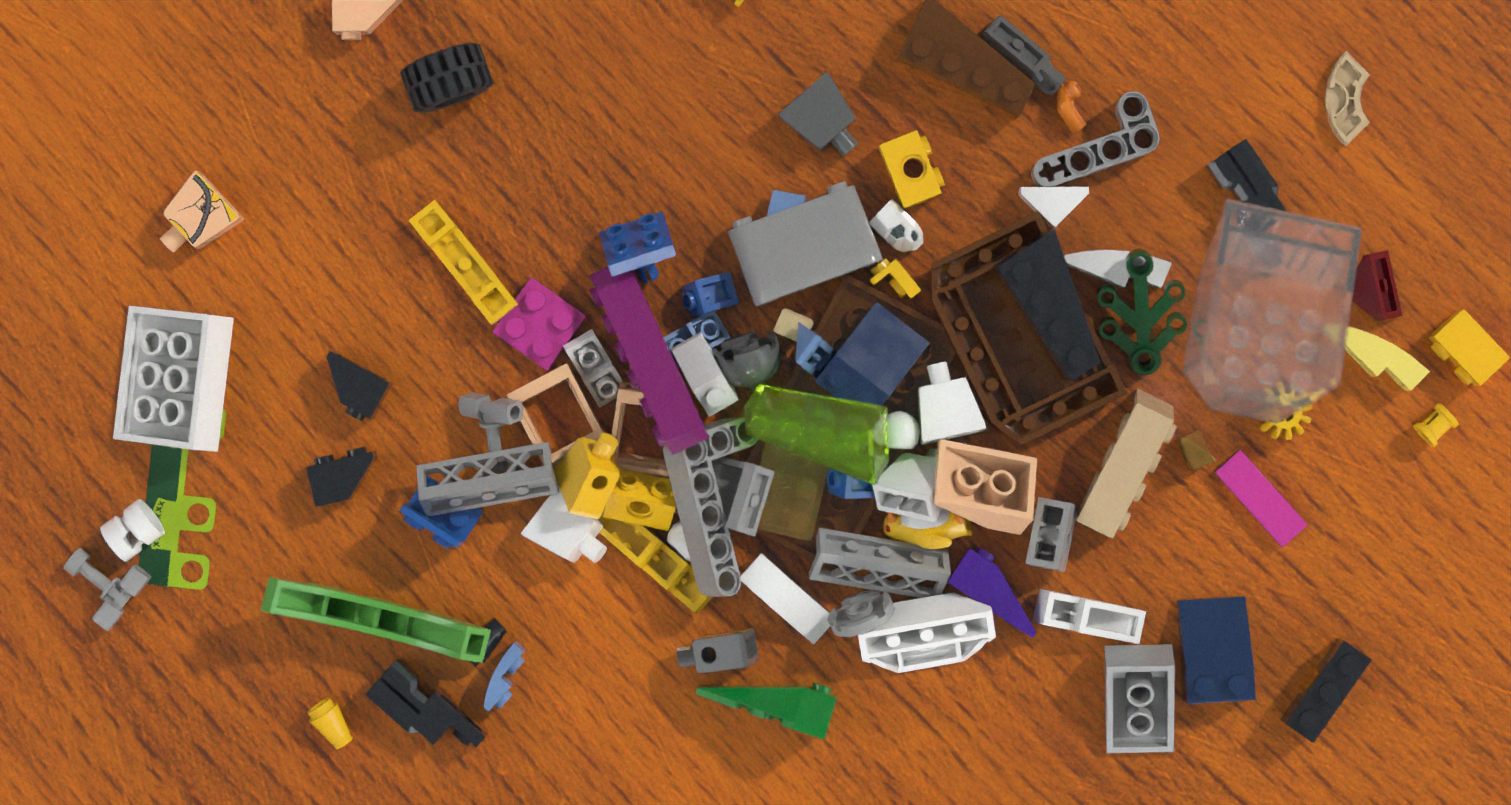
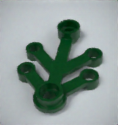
M1135 249L1126 257L1127 271L1133 277L1135 311L1117 297L1116 289L1111 285L1101 286L1097 290L1096 295L1097 301L1102 307L1110 308L1136 330L1137 343L1119 330L1118 322L1113 317L1101 319L1098 325L1100 335L1104 339L1112 340L1128 354V364L1133 372L1139 375H1150L1157 371L1161 365L1162 357L1160 352L1176 335L1182 334L1186 330L1187 321L1180 312L1170 313L1166 318L1167 326L1152 341L1150 340V329L1174 303L1183 300L1185 288L1179 280L1167 282L1164 287L1165 293L1149 309L1147 276L1153 271L1154 264L1151 254L1144 249ZM1136 257H1143L1145 263L1141 266H1136L1133 264V260ZM1172 287H1179L1181 289V292L1176 296L1169 294V290ZM1104 292H1111L1113 297L1105 301L1101 299V295ZM1174 319H1180L1183 322L1178 328L1172 327L1170 323ZM1106 324H1113L1115 326V329L1110 333L1103 331V327ZM1142 353H1147L1151 356L1146 362H1141L1138 357Z

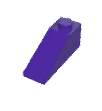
M979 546L975 551L968 547L951 572L947 582L975 601L991 606L992 612L1033 638L1036 631L999 567L992 563L995 556Z

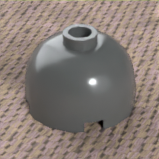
M765 331L767 337L757 338L756 332L738 335L720 343L721 351L715 348L712 350L714 358L730 384L737 387H746L748 391L759 390L767 385L766 381L771 379L779 370L782 359L780 345L775 332Z

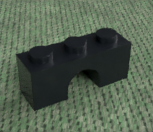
M1337 638L1320 662V670L1315 679L1303 693H1298L1280 721L1314 743L1372 660L1346 641Z

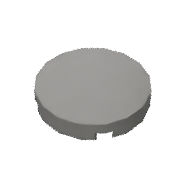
M868 590L844 599L841 602L843 607L837 611L834 607L827 619L833 634L840 637H852L872 631L884 624L893 615L895 607L889 593L884 592L880 595L879 591Z

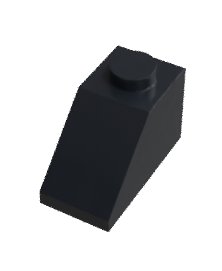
M329 351L327 361L340 403L347 406L345 412L360 421H363L365 417L374 419L393 383L336 352Z

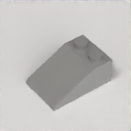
M1172 644L1104 646L1106 753L1174 752L1175 663Z

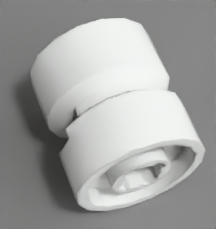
M137 499L123 510V517L114 516L100 527L107 544L125 562L142 551L143 543L150 545L165 534L164 527L156 514L141 499Z

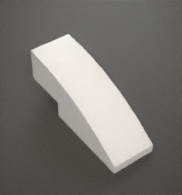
M1094 250L1064 255L1067 266L1119 288L1126 286L1129 277L1133 278L1126 268V257L1131 251ZM1152 256L1154 267L1151 274L1147 276V285L1159 289L1162 288L1172 263ZM1136 257L1133 260V264L1136 266H1141L1145 263L1143 257Z
M760 553L740 575L741 581L811 643L815 644L830 627L827 619L829 612L763 553Z
M1039 588L1033 622L1139 644L1146 611Z

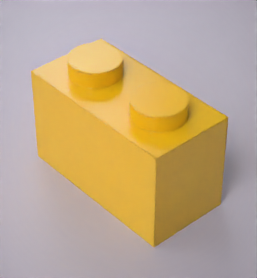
M1465 309L1456 310L1428 337L1434 343L1431 346L1434 353L1443 361L1449 359L1457 367L1454 373L1467 386L1470 383L1474 386H1481L1510 359L1504 350Z

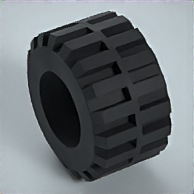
M464 43L439 50L411 62L400 72L414 112L421 113L458 104L485 92L494 84L483 51L478 43Z

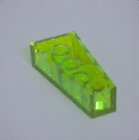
M758 384L744 406L746 435L852 477L876 485L889 463L887 407Z

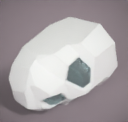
M893 199L869 222L870 226L896 250L902 252L914 251L923 244V232L920 226Z

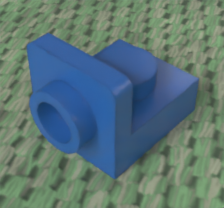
M730 272L699 279L682 286V302L685 309L689 311L691 318L739 304Z
M831 460L830 469L827 473L828 492L844 499L875 498L872 484L882 474V464L877 462L846 463L840 460Z

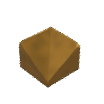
M1199 430L1177 438L1176 442L1188 469L1195 470L1216 461V458L1210 454Z

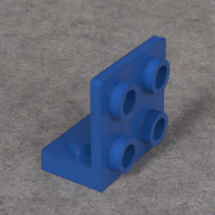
M426 475L427 487L440 484L432 477ZM418 489L409 504L403 505L400 509V512L406 515L403 519L404 522L419 531L427 528L434 533L432 539L447 549L453 546H462L484 512L480 508H473L427 517L419 502Z

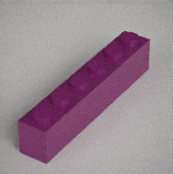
M606 267L591 274L590 277L595 287L589 289L597 308L601 306L605 308L607 314L602 316V320L610 335L616 333L619 342L614 344L622 363L627 360L629 361L632 369L626 373L634 390L641 388L644 398L640 399L639 402L646 417L650 418L653 416L657 423V426L653 427L652 431L660 447L666 444L673 455L709 438L633 270L612 277L609 267Z

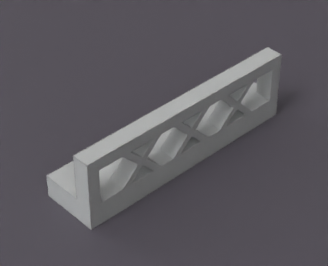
M549 442L416 465L419 502L427 517L559 493L558 481L553 472ZM543 454L544 466L528 468L524 465L530 456ZM507 461L512 464L502 474H495L490 471L497 462ZM474 467L479 470L469 480H462L457 477L464 468ZM441 473L446 476L439 485L427 487L426 475Z
M819 528L816 534V556L809 571L810 580L918 598L941 595L951 575L948 549H927L907 542ZM823 563L839 566V568L832 571L821 569ZM865 569L870 570L872 573L859 576L853 572ZM895 574L903 576L904 579L895 582L887 580L886 577ZM925 580L936 581L934 588L920 586L918 583Z

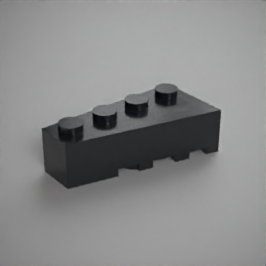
M1047 229L992 266L1065 379L1073 381L1100 363L1055 229Z

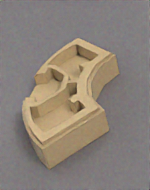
M1347 51L1340 56L1333 66L1325 89L1327 118L1333 133L1344 147L1370 123L1362 110L1360 100L1363 84L1370 74Z

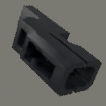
M1244 139L1207 164L1205 168L1220 190L1232 192L1239 204L1232 208L1231 211L1268 265L1284 257L1281 251L1284 245L1278 235L1273 230L1269 233L1266 227L1288 212L1277 197L1278 184L1248 140Z
M399 658L391 664L381 678L365 694L406 732H419L432 745L437 742L451 725L456 729L453 732L455 737L466 746L472 743L477 747L488 735L439 690L430 697L420 688L419 676Z

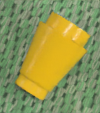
M330 697L323 699L308 710L307 713L311 718L309 722L333 744L336 750L342 748L353 739L338 703H333Z

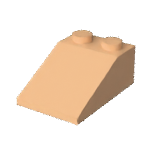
M940 439L937 449L933 504L988 529L1021 535L1033 520L1037 458Z

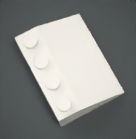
M129 306L113 439L218 452L234 318Z

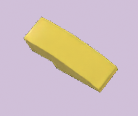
M1329 324L1324 329L1371 377H1377L1384 370L1404 391H1411L1430 372L1404 350L1374 334L1338 324Z

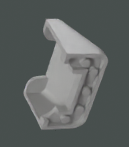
M846 181L828 187L829 194L756 221H752L751 216L732 223L734 229L728 231L755 308L771 303V301L779 297H786L822 282L857 271L858 268L869 267L883 261L854 185L848 187Z

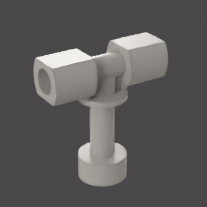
M473 392L459 398L460 414L465 417L480 419L479 427L486 428L488 453L502 450L500 427L522 420L523 406L521 401L508 398L491 401L489 395ZM507 461L497 462L490 471L495 474L506 472L510 468V463Z
M79 548L68 559L63 569L73 577L78 573L82 574L103 591L100 598L105 602L92 617V620L106 631H109L125 612L123 607L131 596H137L152 576L138 565H134L122 580L116 577L111 581L88 563L91 556L82 548Z

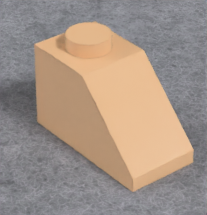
M332 0V31L337 35H341V40H361L362 34H371L403 0Z

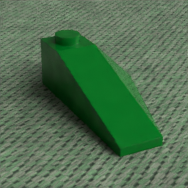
M813 682L811 687L806 685H698L696 695L732 708H746L747 712L762 719H779V722L784 727L825 740L837 699L836 695L830 694L831 687Z

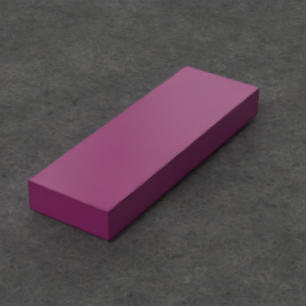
M1238 450L1214 471L1281 547H1284L1307 526L1306 522L1241 450Z

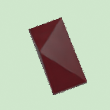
M1388 250L1363 255L1344 292L1346 297L1377 321L1403 316Z

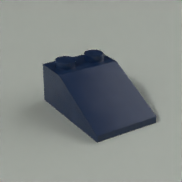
M876 302L818 376L815 383L869 423L929 345V342Z
M1245 596L1177 600L1183 701L1187 704L1256 700L1254 663Z

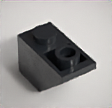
M366 447L346 451L348 458L334 460L332 454L313 459L315 465L306 467L315 507L353 498L377 459L376 451L367 453Z

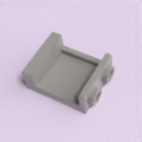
M726 457L712 460L727 521L726 528L755 536L775 471Z

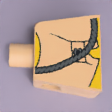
M195 170L164 210L163 215L173 226L160 237V240L173 253L187 240L193 247L201 249L241 223L245 218L201 172Z

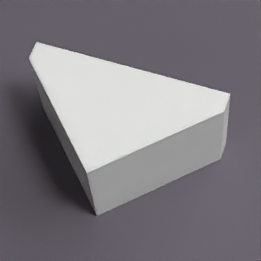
M1089 187L1019 188V197L1035 212L1039 211L1042 219L1052 229L1089 194Z

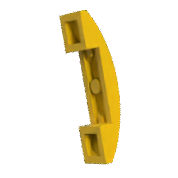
M433 200L408 220L470 296L471 300L491 325H494L519 305L436 200Z

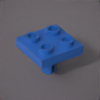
M663 211L655 214H645L639 219L625 224H614L606 230L599 232L612 277L636 269L638 280L642 283H648L645 270L649 271L651 280L654 281L659 276L655 263L677 256Z

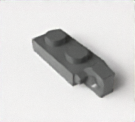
M998 15L980 36L982 40L1032 80L1038 89L1049 96H1052L1066 80V77L1058 72L1050 63L1049 59L1051 56L1002 15Z

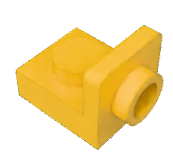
M886 258L871 270L874 277L869 281L873 286L890 274L893 279L889 281V284L901 298L907 294L911 299L921 291L897 259L890 263Z

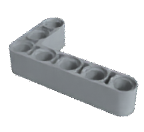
M749 416L724 418L704 425L709 438L686 448V453L684 449L672 455L666 444L663 448L664 459L696 584L699 591L707 597L733 596L738 592L741 585V576L729 529L726 528L727 521L711 461L756 444L760 436V427L757 421Z

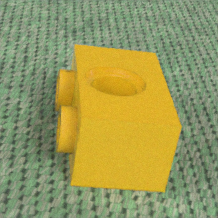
M916 130L879 145V151L903 210L942 194L940 187L945 186L939 168L935 167L932 169L927 156L932 154V150L925 135L920 137ZM916 160L922 165L923 171L919 177L910 178L904 173L903 167L907 161Z
M619 468L620 477L604 508L603 517L669 531L676 508L670 479Z

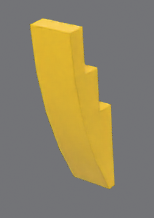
M602 512L599 521L603 527L599 533L666 590L676 596L689 609L699 614L712 597L704 596L699 591L692 565L646 526L605 518Z

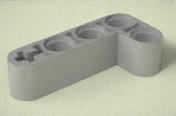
M1131 91L1119 98L1116 102L1115 113L1121 128L1120 131L1038 160L1031 171L1034 184L1038 187H1056L1145 156L1155 150L1159 144L1160 137L1146 97L1140 92ZM1133 99L1139 103L1140 113L1137 116H1128L1124 112L1123 104L1125 100ZM1137 131H1146L1150 135L1151 145L1148 148L1143 149L1136 145L1134 136ZM1114 142L1117 144L1120 151L1117 159L1111 160L1104 156L1102 152L1104 143ZM1074 153H1082L1086 156L1088 165L1085 170L1078 171L1072 167L1070 159ZM1058 158H1063V168L1069 175L1068 177H1064V170L1051 176V182H1048L1046 177L1040 178L1039 172L1043 170V164H1046L1048 169H1052L1061 164Z

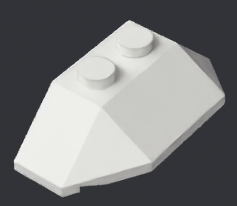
M953 592L893 603L895 607L893 615L884 624L872 631L858 635L862 661L872 662L879 667L897 673L964 662L979 651L987 641L990 642L996 637L991 606Z

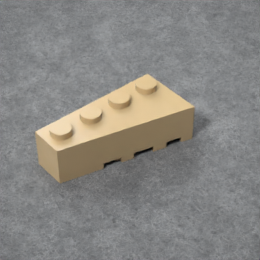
M1138 388L1132 398L1134 400V408L1131 414H1124L1116 434L1118 439L1116 443L1112 442L1109 445L1101 463L1103 468L1101 472L1095 474L1077 511V522L1112 539L1117 530L1124 531L1131 516L1127 512L1132 501L1139 502L1146 488V484L1142 483L1148 471L1151 473L1155 471L1162 456L1157 452L1163 442L1167 444L1170 442L1177 425L1173 424V405Z

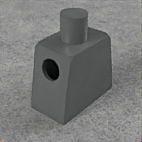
M827 72L778 114L781 121L818 151L824 149L831 142L844 157L858 145V142L846 130L856 118Z

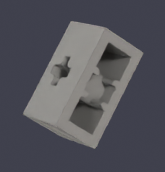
M1038 497L1025 564L1060 572L1066 571L1078 506L1068 502Z

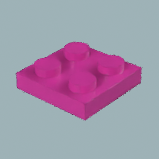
M531 277L515 299L519 305L500 320L493 333L548 371L563 351V345L570 341L587 316Z

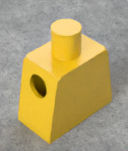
M602 433L598 440L585 437L578 438L557 468H555L554 473L569 513L599 520L620 477V470L613 455L619 442L614 436Z

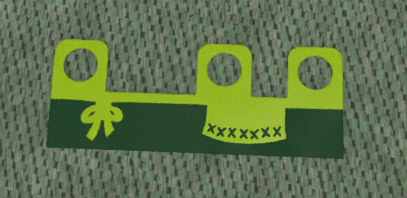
M224 408L219 440L224 436L226 411ZM152 444L146 504L160 520L165 534L150 545L142 544L139 567L152 576L147 584L197 590L204 589L208 584L210 561L204 555L177 552L180 530L210 532L214 527L216 503L211 498L184 495L189 449ZM197 503L205 505L209 511V518L202 525L191 523L187 515L189 508ZM188 561H196L203 568L202 577L196 582H188L182 577V566Z

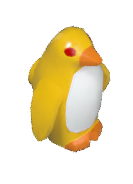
M941 508L935 522L888 512L883 524V530L889 538L902 540L927 549L946 548L952 544V539L972 536L971 521L944 508Z

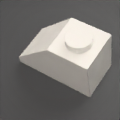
M701 332L671 348L692 391L709 417L738 401L734 385L730 384L713 356L712 349Z

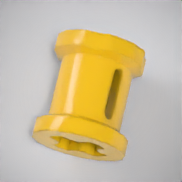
M1440 403L1434 407L1435 411L1422 423L1417 422L1413 425L1420 437L1433 448L1438 445L1437 440L1451 427L1456 428L1459 425L1456 418Z

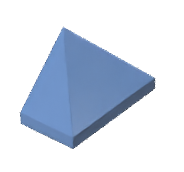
M799 322L796 362L817 379L837 352L821 337Z

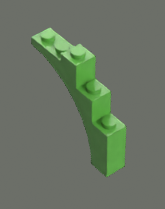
M269 577L261 610L268 613L356 630L421 647L456 659L483 663L491 632L490 629L435 611L411 608L387 599L360 595L331 585L313 582L304 583Z

